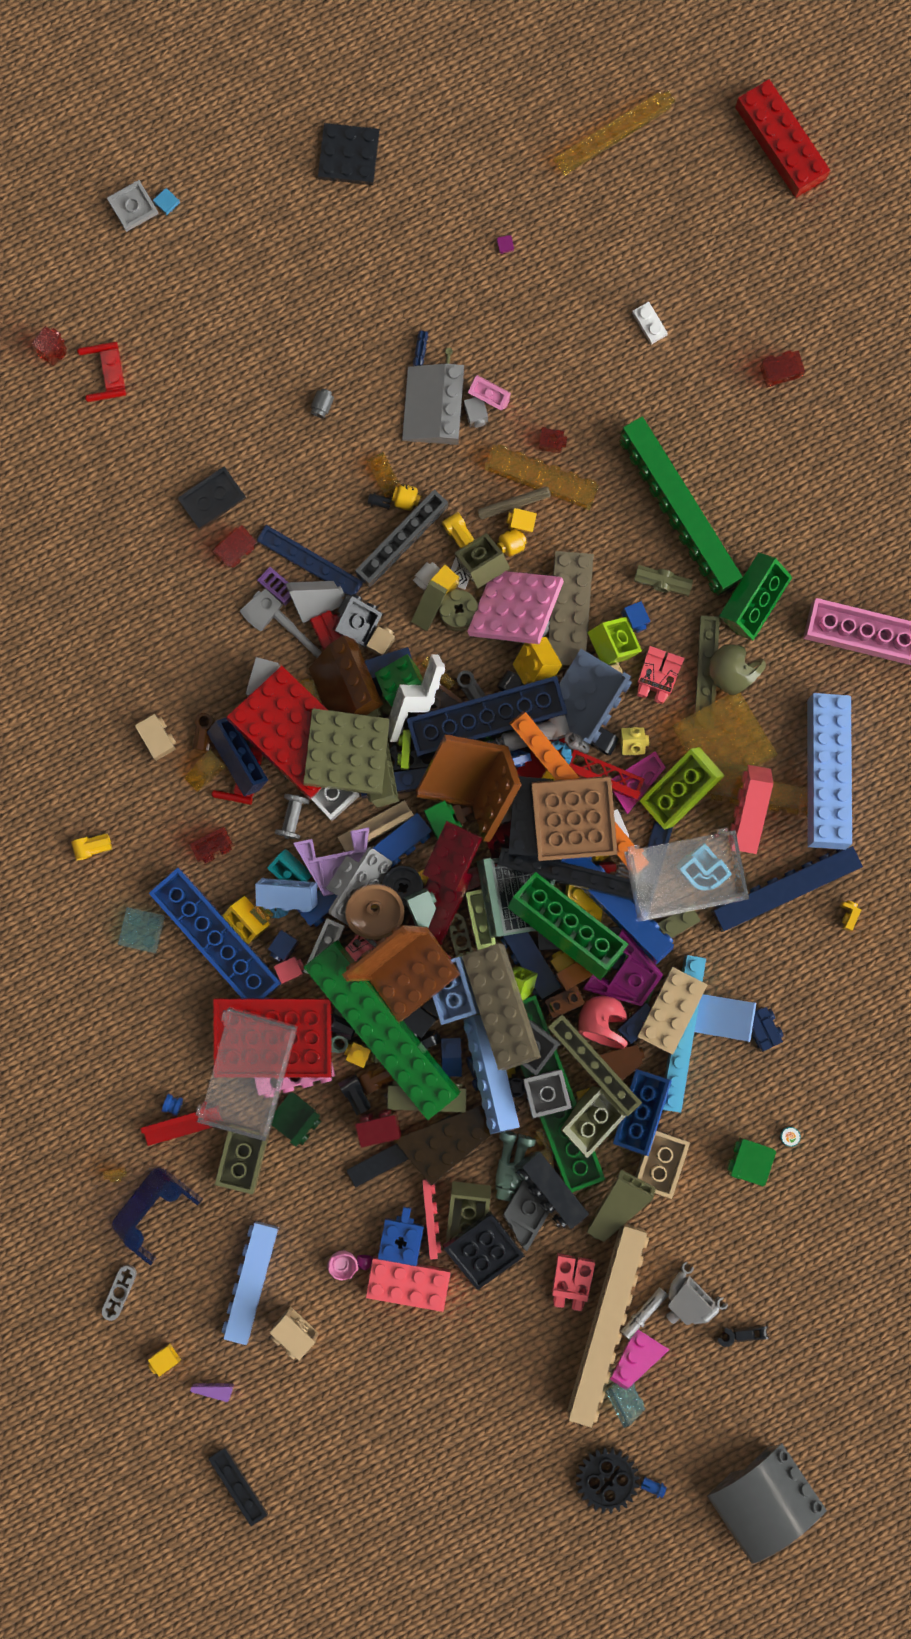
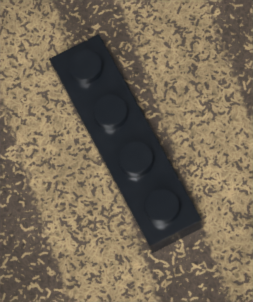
M225 1446L208 1458L249 1525L253 1526L268 1516V1512L227 1447Z

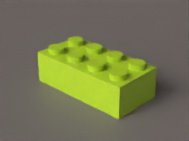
M700 747L692 748L646 793L640 802L663 829L674 827L725 775Z

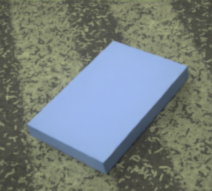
M703 994L699 1001L694 1032L750 1042L756 1003Z

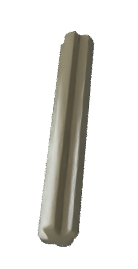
M543 487L480 508L478 515L483 520L513 510L514 508L549 498L551 493L548 487Z

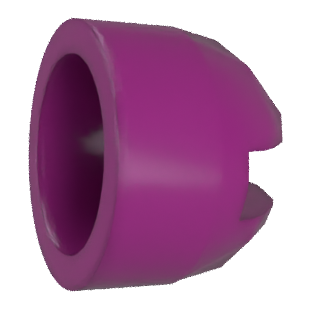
M358 1255V1267L362 1270H368L372 1265L373 1257L370 1255Z

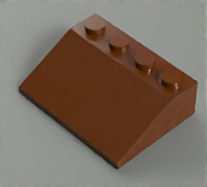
M345 635L341 636L329 644L309 667L322 702L329 711L366 716L383 705L356 640Z

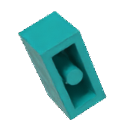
M284 849L267 867L270 872L281 880L308 882L312 877L309 870L287 849Z

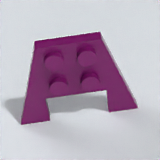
M622 929L618 936L628 943L623 952L628 957L611 982L604 978L599 980L592 975L583 990L642 1006L663 974L628 933Z

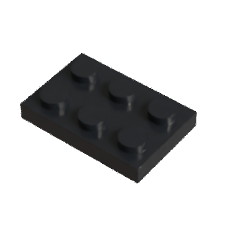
M225 466L178 497V500L199 530L246 499V496Z

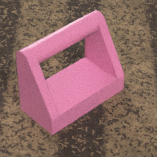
M476 375L468 391L469 394L499 410L507 407L511 394Z

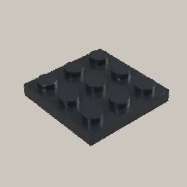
M324 123L318 179L374 185L380 129Z
M491 1211L443 1245L447 1254L477 1290L525 1257L523 1251Z

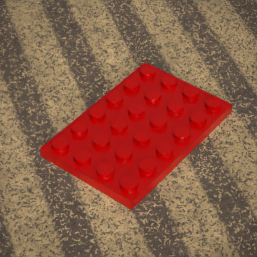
M281 666L234 709L226 719L305 796L312 799L322 787L303 785L312 708L328 709Z
M329 998L213 999L214 1077H332V1007Z

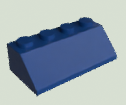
M636 1069L630 1090L642 1104L619 1123L613 1144L649 1156L672 1080Z

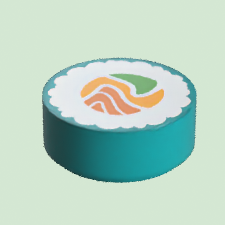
M786 1127L781 1131L780 1139L784 1145L793 1147L800 1142L801 1135L796 1128Z

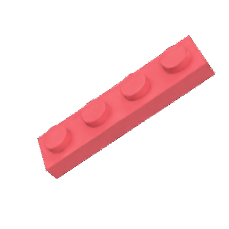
M423 1179L430 1259H438V1254L441 1253L440 1241L436 1242V1234H439V1223L434 1221V1214H438L437 1202L432 1200V1194H436L435 1183L431 1186L426 1179Z

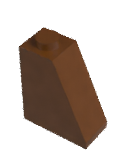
M575 962L554 975L563 990L567 991L593 974Z
M638 1044L599 1054L622 1081L643 1064L642 1059L645 1058L642 1047L639 1048Z

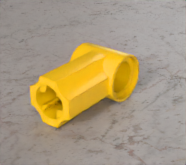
M459 512L441 521L448 535L453 537L460 549L475 540L466 528V523Z
M108 834L71 841L76 861L112 850Z

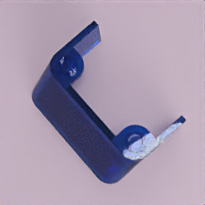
M157 1167L149 1173L112 1222L113 1230L123 1243L150 1266L157 1258L141 1246L144 1242V1235L136 1226L156 1200L162 1197L168 1202H173L181 1194H184L197 1206L204 1200L162 1167Z

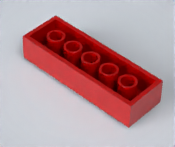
M770 79L738 98L735 109L795 198L827 179L830 168Z

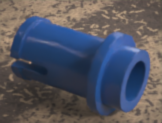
M644 1477L640 1489L656 1495V1498H663L667 1488L664 1486V1483L660 1484Z

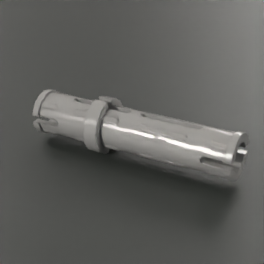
M570 732L565 736V741L570 748L584 754L588 753L590 749L589 744L584 742L580 735Z
M659 1287L635 1315L631 1316L632 1319L620 1332L630 1340L640 1327H644L645 1321L668 1297V1294Z

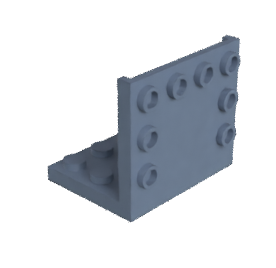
M580 649L559 685L567 710V715L565 716L570 732L580 735L583 741L591 744L592 741L596 743L601 735L599 729L602 724L606 726L611 718V715H609L611 709L617 708L622 700L619 696L622 691L627 692L632 681H630L631 676L627 673L619 672L583 649Z

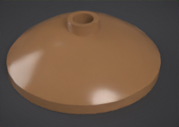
M368 884L357 889L349 897L345 909L346 920L349 927L357 935L372 940L383 939L392 935L391 931L402 924L404 905L401 897L392 888L382 884ZM375 904L378 907L376 909L371 908V906Z

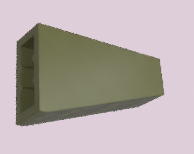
M620 1170L590 1221L587 1233L593 1238L605 1242L652 1201L656 1188Z

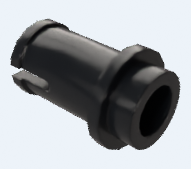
M374 492V494H369L367 504L371 505L370 507L377 506L389 510L390 504L383 502L391 503L392 498L376 495V492Z

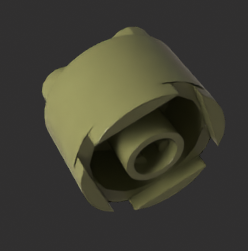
M455 589L444 596L440 605L441 620L452 631L467 630L475 612L478 610V604L470 593ZM462 608L463 613H455L456 609Z

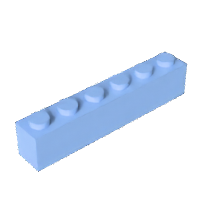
M481 1015L464 1019V1030L467 1033L468 1047L472 1055L473 1068L478 1080L477 1086L481 1093L482 1107L485 1110L486 1124L490 1134L519 1128L507 1071L498 1070Z
M258 1221L254 1223V1226L250 1225L247 1236L251 1238L249 1245L245 1244L242 1256L246 1257L244 1264L240 1263L237 1275L240 1276L239 1283L234 1284L232 1294L235 1295L234 1302L229 1303L227 1314H230L228 1322H224L222 1333L225 1334L224 1340L247 1345L279 1228L277 1226Z

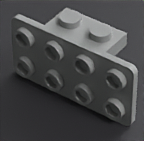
M371 847L366 850L359 862L346 855L326 887L327 890L337 895L329 909V914L348 925L345 909L349 897L362 886L380 884L392 866V861Z

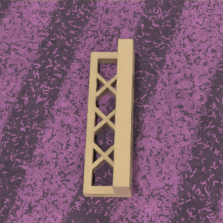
M404 800L350 831L369 827V843L405 823L414 815ZM350 831L338 837L345 852L354 850Z

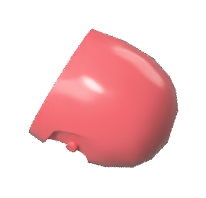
M597 996L585 1001L579 1013L578 1032L585 1038L601 1045L616 1049L625 1048L628 1042L612 1032L608 1026V1023H619L627 1020V1014L621 1002L608 996Z

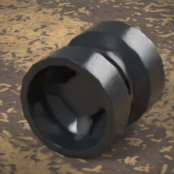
M518 1077L509 1080L512 1096L521 1097L524 1095L526 1090L523 1080Z

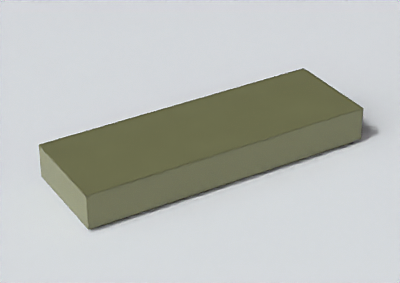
M431 580L426 587L411 622L428 631L447 589Z

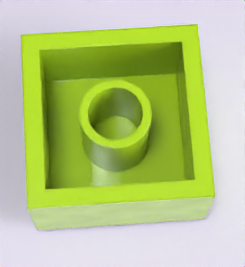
M627 617L603 622L588 631L599 660L608 665L626 661L642 652Z

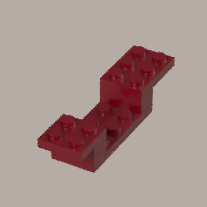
M446 821L422 875L428 877L424 888L429 892L432 891L436 898L434 903L436 910L428 929L440 946L474 875L468 872V868L482 840V837L449 821ZM412 917L408 922V926H415Z

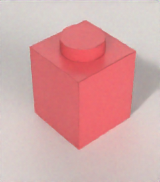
M292 957L274 966L281 984L304 975L302 971L304 970V964L301 959L297 960L296 957Z

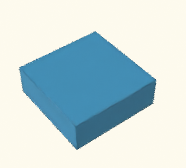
M167 188L153 200L154 204L166 215L180 203Z

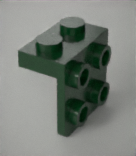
M291 1092L270 1117L269 1124L291 1140L290 1143L295 1147L299 1144L303 1146L309 1138L307 1133L310 1129L315 1130L321 1123L319 1119L321 1114L298 1095Z

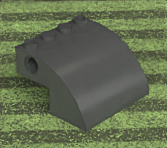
M782 1443L767 1447L750 1465L743 1470L731 1472L707 1495L752 1564L772 1556L794 1542L827 1511Z

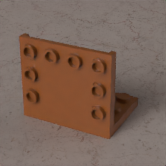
M445 734L415 793L419 798L472 806L483 841L490 842L519 791L521 782L508 746Z
M397 926L391 931L392 935L378 941L376 948L363 953L362 959L357 963H351L346 968L347 971L342 974L346 981H370L398 1022H402L461 975L428 927Z

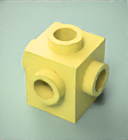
M621 728L622 755L645 754L646 747H649V735H645L644 728Z

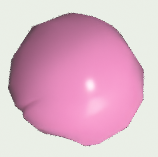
M345 1250L334 1253L327 1264L331 1276L341 1281L351 1279L356 1271H358L357 1259L352 1253Z

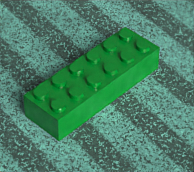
M536 872L513 896L508 906V909L599 980L604 977L628 946L627 942Z

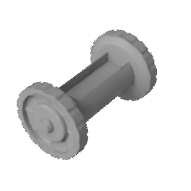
M285 794L284 798L289 800L282 830H275V834L284 836L287 839L299 840L300 835L296 834L295 831L302 804H309V800L299 795Z

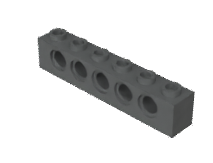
M434 489L355 570L356 576L370 588L448 508V502Z

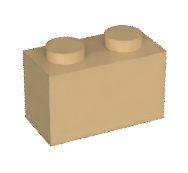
M154 714L135 725L156 761L176 750L174 746L176 741L171 733L167 734L164 728L167 725L162 717L158 718Z

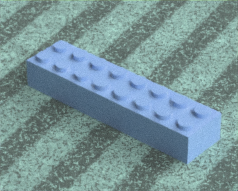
M813 693L807 700L808 847L846 850L852 845L851 696Z

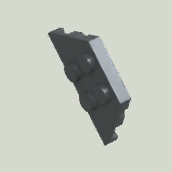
M521 1181L502 1215L522 1248L528 1251L550 1212H545L539 1204L541 1202L537 1196L534 1197L528 1191L529 1185L525 1181Z

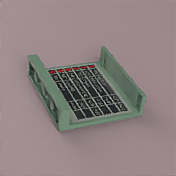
M499 858L477 861L490 938L536 931L508 909L513 896L529 880L531 875L497 867ZM547 880L554 886L555 881Z

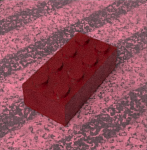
M392 1109L380 1111L377 1116H373V1113L362 1115L355 1124L361 1148L397 1140L401 1137L397 1112H392Z

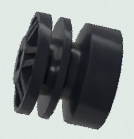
M408 866L392 868L383 880V885L392 888L401 897L404 910H409L404 897L423 889L421 876L415 869ZM400 886H403L404 888H405V887H408V888L406 889V892H407V893H405V894H404L403 892H400V893H399V891H400Z

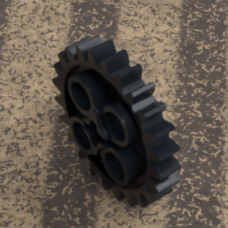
M603 1446V1452H599L595 1448L596 1454L593 1455L591 1452H588L590 1459L588 1460L583 1457L585 1465H578V1468L582 1471L576 1472V1476L581 1478L576 1481V1485L581 1486L577 1489L578 1493H584L581 1499L582 1501L588 1499V1507L594 1504V1511L601 1507V1511L604 1514L606 1508H608L610 1514H612L613 1508L616 1507L617 1511L620 1512V1505L627 1508V1500L633 1503L631 1494H638L634 1490V1488L640 1487L639 1483L635 1482L640 1479V1476L634 1474L638 1471V1468L632 1467L635 1463L633 1459L627 1461L629 1458L627 1453L622 1456L621 1449L615 1453L614 1447H611L610 1452H607L605 1446ZM608 1461L612 1465L608 1470H604L601 1468L602 1463ZM616 1466H619L620 1468L614 1472ZM621 1474L627 1476L626 1481L623 1483L616 1481L617 1477ZM592 1477H597L599 1482L596 1485H590L589 1480ZM604 1478H611L612 1482L607 1481L605 1483ZM602 1487L601 1492L596 1494V1491ZM607 1490L614 1491L612 1498L604 1497V1493Z

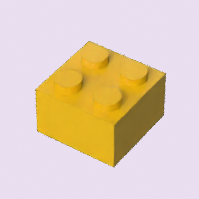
M542 637L540 644L524 643L513 666L522 683L526 685L556 676L562 663L547 637Z

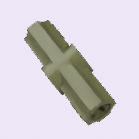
M638 565L634 582L652 586L657 591L673 592L689 597L693 585V580L674 575L671 571L665 569L655 570Z

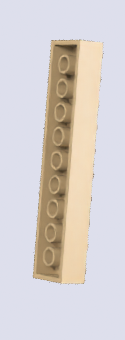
M624 1224L618 1231L567 1409L568 1420L591 1428L593 1422L597 1423L599 1417L598 1404L603 1402L605 1396L603 1391L604 1383L608 1384L609 1366L614 1364L616 1357L614 1348L615 1345L620 1343L622 1335L620 1327L625 1325L627 1318L625 1309L626 1306L631 1304L633 1296L631 1295V1288L636 1286L638 1275H636L637 1267L641 1268L644 1258L641 1253L643 1248H647L649 1241L646 1231L642 1228Z

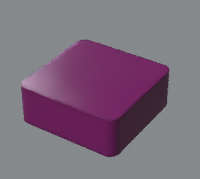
M511 235L497 238L500 254L514 251Z

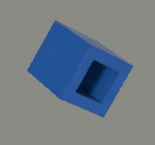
M642 601L627 606L621 611L623 618H628L633 631H636V633L646 630V626L651 622Z

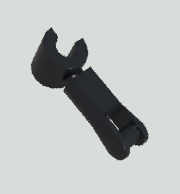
M768 1326L737 1328L733 1332L726 1327H722V1331L727 1334V1338L723 1340L717 1336L714 1339L723 1347L731 1346L734 1340L735 1342L769 1339L766 1330ZM754 1330H759V1337H755Z

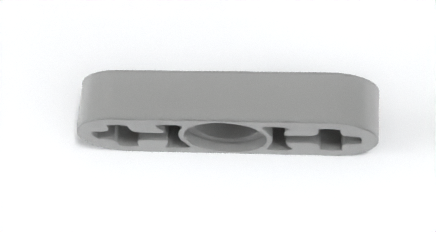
M125 1265L118 1271L102 1308V1315L106 1320H115L123 1309L137 1276V1271L132 1265ZM129 1269L132 1277L127 1278L125 1284L118 1283V1280L122 1282L125 1277L122 1272ZM115 1288H123L125 1291L124 1297L117 1298L114 1295ZM113 1301L121 1302V1305L118 1303L115 1305L114 1311L116 1314L109 1316L107 1308L113 1305Z

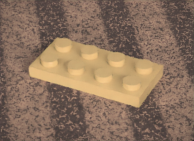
M672 967L637 1037L673 1055L707 984Z

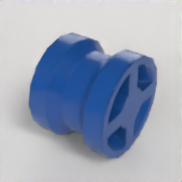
M168 1093L162 1107V1112H170L173 1116L177 1117L183 1103V1098H175L172 1094Z

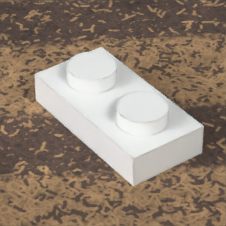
M649 302L633 310L632 314L650 344L667 336L666 329Z

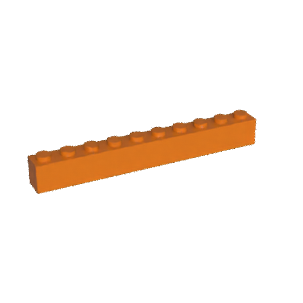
M525 711L509 723L555 780L579 778ZM615 822L617 856L627 869L635 875L648 865L649 862Z

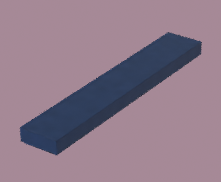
M265 525L256 540L261 545L322 581H334L337 587L341 586L346 595H356L363 585V581L268 525Z

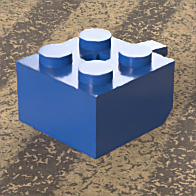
M403 1207L402 1217L397 1216L396 1220L385 1218L378 1259L417 1266L424 1225L416 1224L414 1219L409 1218L410 1207ZM399 1237H403V1240L407 1243L399 1246L396 1239L399 1240Z

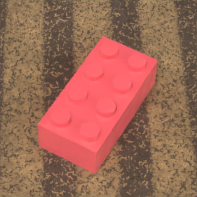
M748 765L747 771H743L741 782H743V787L738 791L737 800H739V804L734 809L733 817H735L734 824L731 823L729 835H731L730 842L733 843L734 850L757 854L774 783L770 768Z
M374 1256L366 1298L444 1312L451 1272L450 1269L417 1264V1266L381 1260L378 1259V1256Z

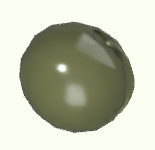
M725 644L715 651L711 657L709 676L714 684L723 692L729 695H736L750 686L761 675L766 667L764 659H757L747 665L745 663L746 650L744 647Z

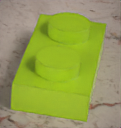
M403 730V734L399 736V746H402V754L398 753L397 765H401V770H409L411 733L410 730Z

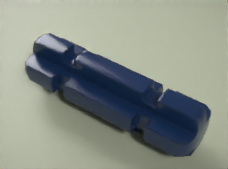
M421 330L418 332L413 366H423L424 364L423 358H425L428 332Z

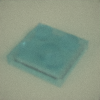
M127 907L118 945L157 953L165 916Z
M614 1383L606 1391L624 1428L630 1426L645 1410L643 1400L639 1397L634 1384L625 1390Z

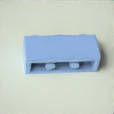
M261 878L255 884L256 906H261L263 909L281 908L283 911L298 909L300 912H310L318 905L317 882Z

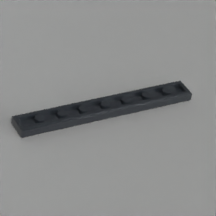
M504 847L501 849L497 867L531 876L536 872L547 880L649 905L653 890L652 884L556 860L539 861L538 856L508 854V848Z

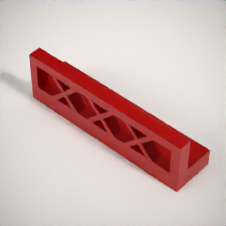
M573 750V757L569 766L578 777H602V775L608 776L607 773L616 771L619 773L621 780L618 782L611 780L612 791L633 800H638L644 778L580 751ZM576 755L583 757L586 763L585 766L579 767L572 764ZM597 763L601 765L604 773L596 774L591 771L590 766ZM631 778L639 781L636 790L627 787L625 781Z
M218 1105L140 1129L141 1133L145 1134L147 1146L223 1125V1120Z

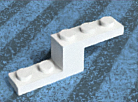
M431 654L422 685H399L389 716L388 737L390 742H398L399 736L403 732V723L408 717V712L429 713L431 705L434 704L436 690L439 689L441 675L445 671V665L442 663L439 655Z

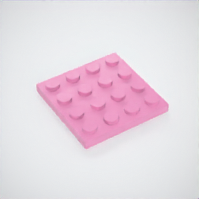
M505 571L486 584L478 604V610L473 616L467 631L469 636L540 644L564 582L562 577Z

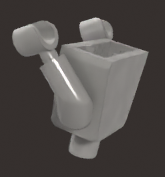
M685 1262L681 1265V1272H678L670 1285L668 1294L670 1301L668 1306L671 1311L666 1316L672 1324H675L679 1319L686 1325L691 1323H708L719 1313V1309L725 1310L728 1304L724 1303L720 1307L719 1302L723 1300V1297H717L713 1301L690 1276L686 1277L687 1274L693 1272L694 1267L692 1266L689 1272L685 1271L684 1266L687 1264Z

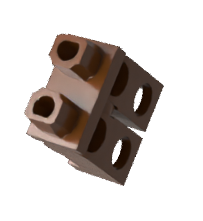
M577 986L543 1002L550 1020L585 1004Z

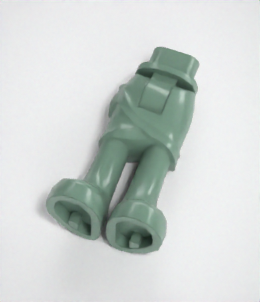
M509 1131L499 1133V1139L503 1142L501 1160L499 1159L495 1180L496 1198L505 1201L511 1200L512 1194L515 1193V1190L521 1183V1180L515 1174L517 1170L514 1166L524 1158L527 1148L533 1147L536 1141L535 1138L519 1134L514 1162H510L517 1134Z

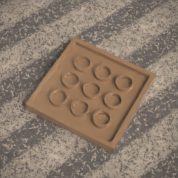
M611 776L532 782L539 861L617 855Z

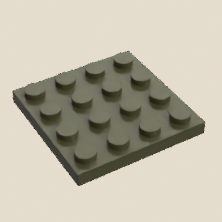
M312 708L303 785L382 795L390 719Z

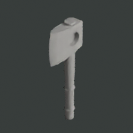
M264 589L262 592L258 591L253 596V599L240 610L244 618L259 631H262L275 618L313 656L318 658L322 653L280 611L283 606L282 603L267 589Z

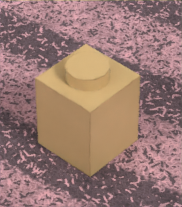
M378 626L367 644V649L378 656L387 654L395 641L394 632L387 627L382 629Z

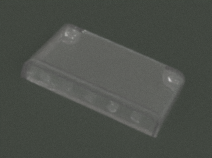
M728 828L716 830L717 834L641 849L639 845L627 847L628 851H625L624 854L638 922L749 899L736 831H728Z
M229 1007L222 1014L221 1021L224 1022L225 1027L205 1101L202 1105H198L196 1116H199L197 1122L266 1141L271 1129L298 1026Z

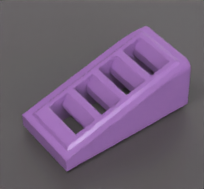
M271 567L257 580L284 606L292 599L289 591L283 597L281 596L287 589L285 584L289 582ZM270 574L274 575L267 583L264 582ZM277 578L279 581L271 588L270 585ZM281 584H283L284 586L278 592H276L275 590Z
M196 1383L192 1385L190 1391L228 1402L234 1384Z

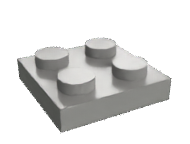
M140 180L107 197L108 202L126 232L159 214Z

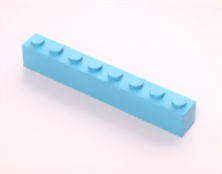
M685 955L682 972L703 982L706 958ZM699 1003L674 1054L668 1053L664 1078L672 1080L663 1110L679 1113L682 1111Z

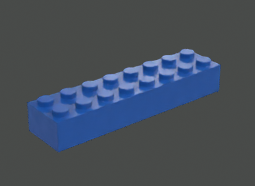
M176 868L149 892L151 897L241 998H267L281 985L278 977L231 927L221 913L180 868Z

